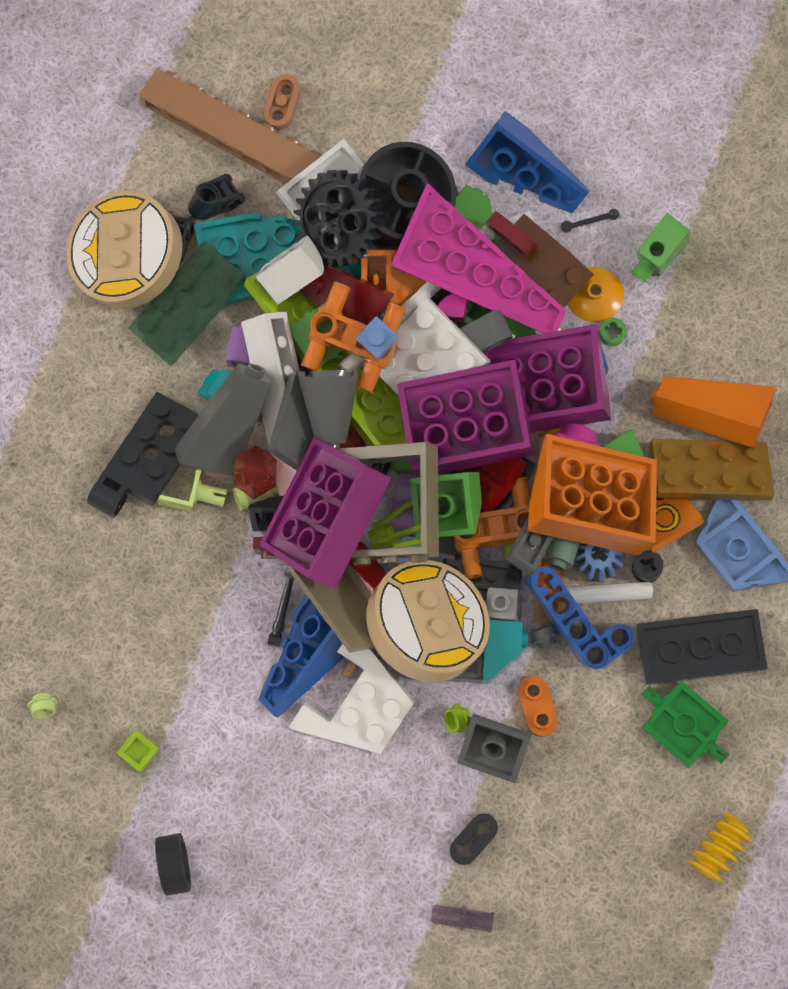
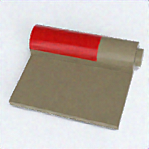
M359 542L355 550L368 548L363 542ZM371 560V565L366 566L353 565V561H349L335 589L309 579L292 568L290 571L292 576L349 653L375 648L367 629L366 611L372 592L387 574L377 560Z

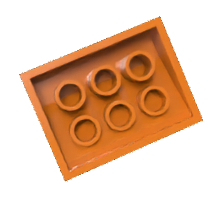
M546 434L529 502L528 531L639 556L656 543L657 460Z

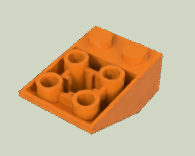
M375 246L374 250H366L368 257L361 259V280L364 279L372 283L374 287L382 291L387 290L394 295L389 303L402 306L426 283L424 280L391 266L399 246Z

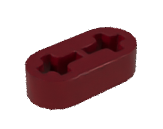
M495 211L486 221L487 226L525 257H528L537 247V244L527 234L499 212Z

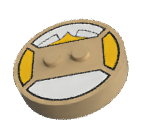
M136 191L113 192L94 201L77 218L67 242V266L75 284L95 301L118 309L137 307L157 297L172 281L181 261L182 237L174 217L152 197Z
M428 560L425 563H412L408 561L394 567L376 586L367 605L366 623L374 647L391 667L415 680L442 682L459 676L482 654L488 641L490 620L481 594L467 577L441 562Z

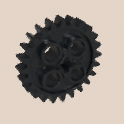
M327 170V173H318L316 179L308 180L310 187L301 188L305 197L296 198V202L301 205V209L293 211L294 214L300 216V220L294 222V226H299L302 229L296 236L305 237L308 235L316 246L323 263L328 262L329 267L338 265L339 267L349 266V264H357L359 259L368 257L366 250H374L376 248L371 240L381 238L375 232L376 228L383 227V224L377 221V217L381 216L383 211L375 209V206L380 203V199L372 200L371 196L375 189H365L367 180H358L357 173L348 174L347 170H338V172L337 170ZM339 192H340L341 195H342V201H341V203H340L339 198H338ZM319 210L321 211V214H322L321 220L319 219V214H318V213H319ZM355 216H356L357 219H358V226H357V227H356L355 222H354ZM335 234H336V236H337V238H338V243H337V244H336L335 241H334V236H335Z

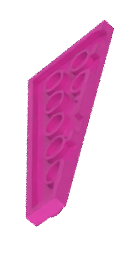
M428 183L426 184L391 266L491 311L500 309L504 317L540 333L558 331L567 310L542 287L538 286L471 222L465 219Z

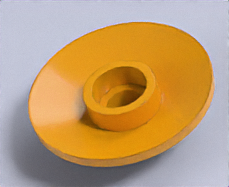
M588 267L594 275L573 297L568 306L576 316L585 321H605L613 317L621 308L624 299L623 286L618 277L611 271L601 267ZM596 287L600 289L601 293L593 295L590 290Z

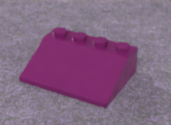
M596 324L512 338L484 353L491 361L488 365L516 360L531 433L558 429L567 423L584 425L611 420L609 391Z
M516 360L397 383L406 443L427 442L438 446V474L535 455ZM420 460L409 461L413 474L417 478L421 477Z
M314 437L259 545L309 579L335 589L391 478Z

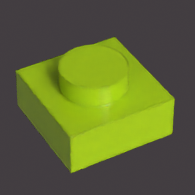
M135 729L116 754L138 772L142 773L161 749Z

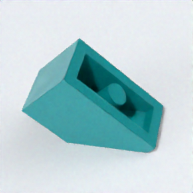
M490 620L489 637L484 649L482 684L492 682L521 656L522 649H527L528 631L523 630V622Z

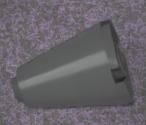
M347 370L310 372V377L306 378L305 371L298 372V379L314 437L340 449V444L347 442L359 370H352L351 376H347Z

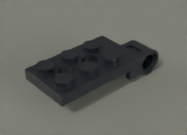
M156 392L92 487L87 498V504L112 518L119 514L127 500L128 492L154 506L180 466L175 452L176 445L199 414ZM171 425L175 431L171 436L165 437L158 433L160 427ZM154 448L159 451V456L154 460H147L143 457L144 451Z

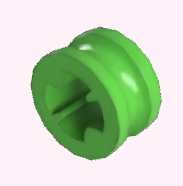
M609 318L601 325L600 339L608 346H618L624 341L627 330L625 324L620 319ZM610 326H616V331L621 332V335L617 334L616 338L612 339L609 333H605V329L609 330Z

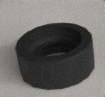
M177 833L157 837L155 839V855L158 875L164 894L169 896L189 892L191 890V874L187 849L182 834Z

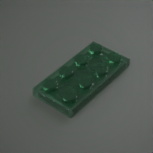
M204 240L176 272L169 285L146 306L128 329L167 364L172 366L241 288L247 277Z

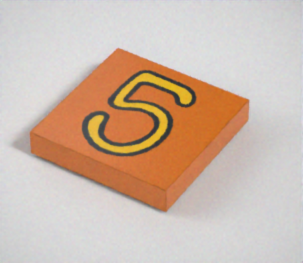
M656 498V543L649 548L652 553L704 523L703 517L688 499Z

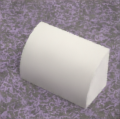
M307 235L266 263L256 278L275 302L279 304L321 276L324 271L323 261L316 246Z

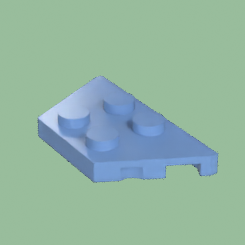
M717 499L695 546L730 590L734 592L788 582V562L738 500Z

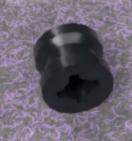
M650 550L644 551L639 556L637 555L632 564L633 576L639 582L652 583L659 578L663 570L661 556L657 552L652 553Z

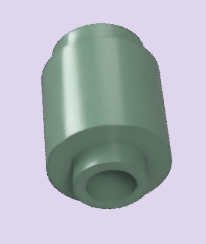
M554 537L544 555V560L548 562V567L557 571H565L566 568H572L580 543Z

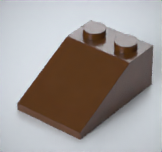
M522 214L514 225L537 244V247L531 254L525 257L502 238L495 245L564 308L594 274L527 215Z

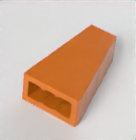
M664 376L660 387L654 386L650 397V403L654 404L652 416L755 448L771 409L776 388L763 385Z

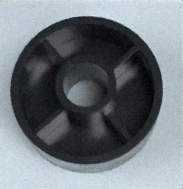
M414 142L388 144L377 150L357 172L358 180H367L365 189H375L371 196L372 200L380 199V203L375 206V209L383 211V214L377 217V221L381 222L383 227L376 228L375 232L381 238L371 240L380 246H400L427 183L455 208L457 192L453 174L442 157L424 145ZM396 185L407 187L413 194L414 203L402 200L397 193ZM355 216L354 221L358 226V219Z

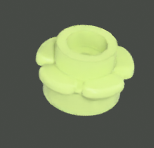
M48 693L36 694L33 696V700L28 702L27 707L30 708L33 718L42 719L51 717L56 713L55 705L58 704L56 698H51V695Z

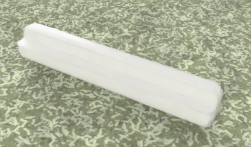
M650 582L566 587L577 604L645 600L653 597V586Z

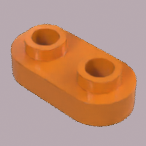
M536 676L527 677L520 683L518 688L520 704L530 732L536 736L545 737L552 734L556 729L558 723L556 711L546 682ZM531 686L537 687L539 694L537 696H530L527 691L528 688ZM538 716H546L548 723L545 726L539 725L536 720Z

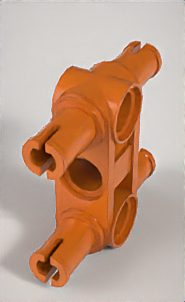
M334 282L325 306H321L311 319V329L308 334L310 343L301 366L312 371H318L326 349L332 346L364 359L363 361L366 363L359 377L357 388L373 393L381 370L388 367L396 354L398 341L380 360L374 357L356 340V337L367 325L347 318L341 313L351 290L350 287ZM389 303L382 322L395 334L398 331L406 309L394 303ZM323 321H332L331 331L325 334L319 333V326Z
M518 478L512 488L514 503L512 508L480 513L476 534L469 539H463L459 535L453 536L455 550L461 553L464 576L468 579L482 576L478 550L515 542L522 529L518 526V521L529 516L531 495L528 478Z

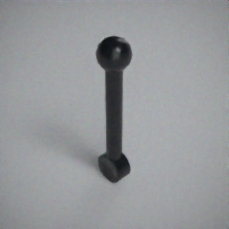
M611 209L609 213L577 222L564 221L561 224V230L568 233L573 228L609 218L616 220L620 214L617 209Z

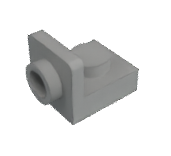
M490 587L486 602L489 618L520 622L523 596L519 590Z

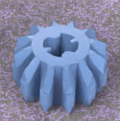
M579 544L577 552L580 554L576 555L574 562L583 563L578 567V573L589 570L587 580L591 581L594 573H597L599 582H604L605 572L610 578H614L616 576L614 568L622 569L623 563L618 559L624 557V552L588 544ZM594 551L598 554L605 553L603 562L601 559H593Z

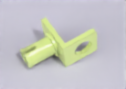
M197 468L189 501L160 495L158 505L189 512L192 510L193 503L197 501L223 507L227 489L201 484L202 481L199 480L201 469Z

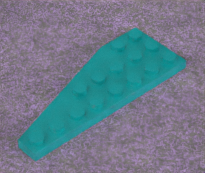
M247 213L194 224L210 308L254 300L253 296L244 286L246 278L258 273L266 263L304 238L296 236L302 231L301 227L294 226V222L298 220L287 219L285 216H276L275 218L261 216V214ZM359 259L357 264H349V266L345 267L334 266L349 272V275L357 279L361 278V259Z

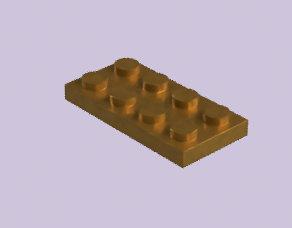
M652 439L649 443L650 458L657 460L656 498L771 500L774 497L767 442H757L755 448L733 441Z

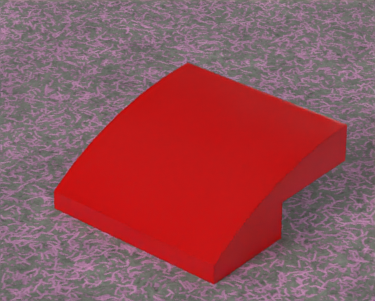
M521 458L461 469L457 473L479 472L482 497L481 509L488 512L492 511L507 496L528 463Z

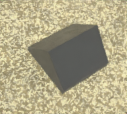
M472 714L457 763L516 783L532 734Z

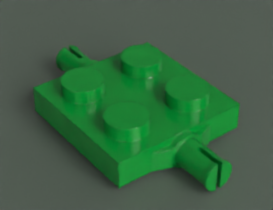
M683 681L664 697L650 685L643 691L641 695L655 707L651 717L641 728L684 766L689 768L699 756L706 752L711 754L720 764L729 756V753L715 743L719 732L729 721Z

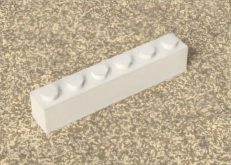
M287 312L265 313L241 322L250 364H256L264 368L271 382L261 409L268 446L289 374L300 372ZM270 453L279 495L284 496L296 470Z

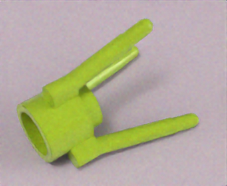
M412 499L405 502L384 519L374 522L375 529L368 531L374 549L411 547L421 544V539L399 542V538L421 531V524L398 532L395 531L393 525L387 526L388 523L413 506Z

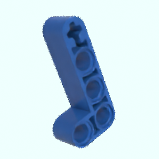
M538 566L535 574L531 576L526 574L527 587L582 665L592 669H601L633 645L634 633L627 625L610 623L596 631L552 568ZM538 574L547 575L544 579L545 584L548 588H556V590L549 592L545 586L537 585L536 582L539 581ZM561 596L565 601V608L562 612L556 613L553 610L552 604L557 597ZM578 621L582 625V633L579 637L573 638L570 634V627L574 622ZM621 629L624 635L623 641L615 645L612 642V634L615 630ZM596 646L599 650V657L595 662L590 663L587 658L588 650Z

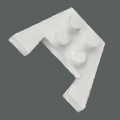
M342 644L337 652L363 668L364 671L332 719L304 703L289 728L381 754L415 701L392 672L388 671L372 648L349 653Z

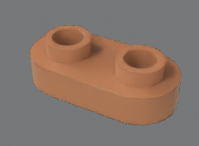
M283 74L275 78L263 110L265 123L277 131L283 130L291 124L301 90L299 81L294 76ZM285 88L292 90L288 95H284L281 92ZM280 113L283 115V118L275 120L273 116Z

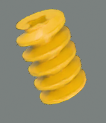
M727 812L723 813L726 822L718 820L715 824L719 832L711 830L708 833L712 842L705 840L701 842V847L705 852L696 850L693 853L697 862L687 861L692 868L707 879L721 883L723 879L718 873L719 870L729 873L731 870L726 861L729 860L735 863L738 861L733 853L734 850L743 853L746 851L740 842L742 840L750 843L753 842V839L748 834V828Z

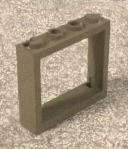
M421 442L339 449L365 464L420 460L421 546L355 550L349 561H353V565L357 566L371 565V560L381 559V564H399V558H409V562L425 563L428 562V557L439 556L438 446Z

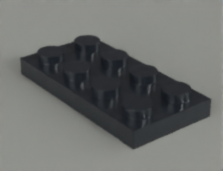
M758 609L636 625L645 686L766 671L768 669Z

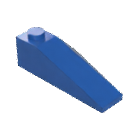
M504 111L465 164L487 182L495 185L498 184L499 180L515 185L513 191L522 194L524 189L538 194L540 202L570 213L575 211L590 192L528 127L507 111Z
M305 595L291 618V621H294L288 638L284 637L280 647L284 649L278 663L272 665L258 699L277 718L344 658L343 655L337 652L342 642L307 595Z

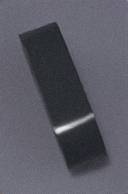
M484 813L477 815L455 838L450 846V856L455 863L463 866L469 865L494 839L497 834L498 825L493 816ZM479 820L483 823L489 820L492 823L489 827L492 833L489 836L483 833L478 840L474 838L473 835L479 828L476 823ZM471 839L474 842L469 849L471 857L469 859L464 856L461 859L457 858L458 850L455 848L456 845L464 846Z

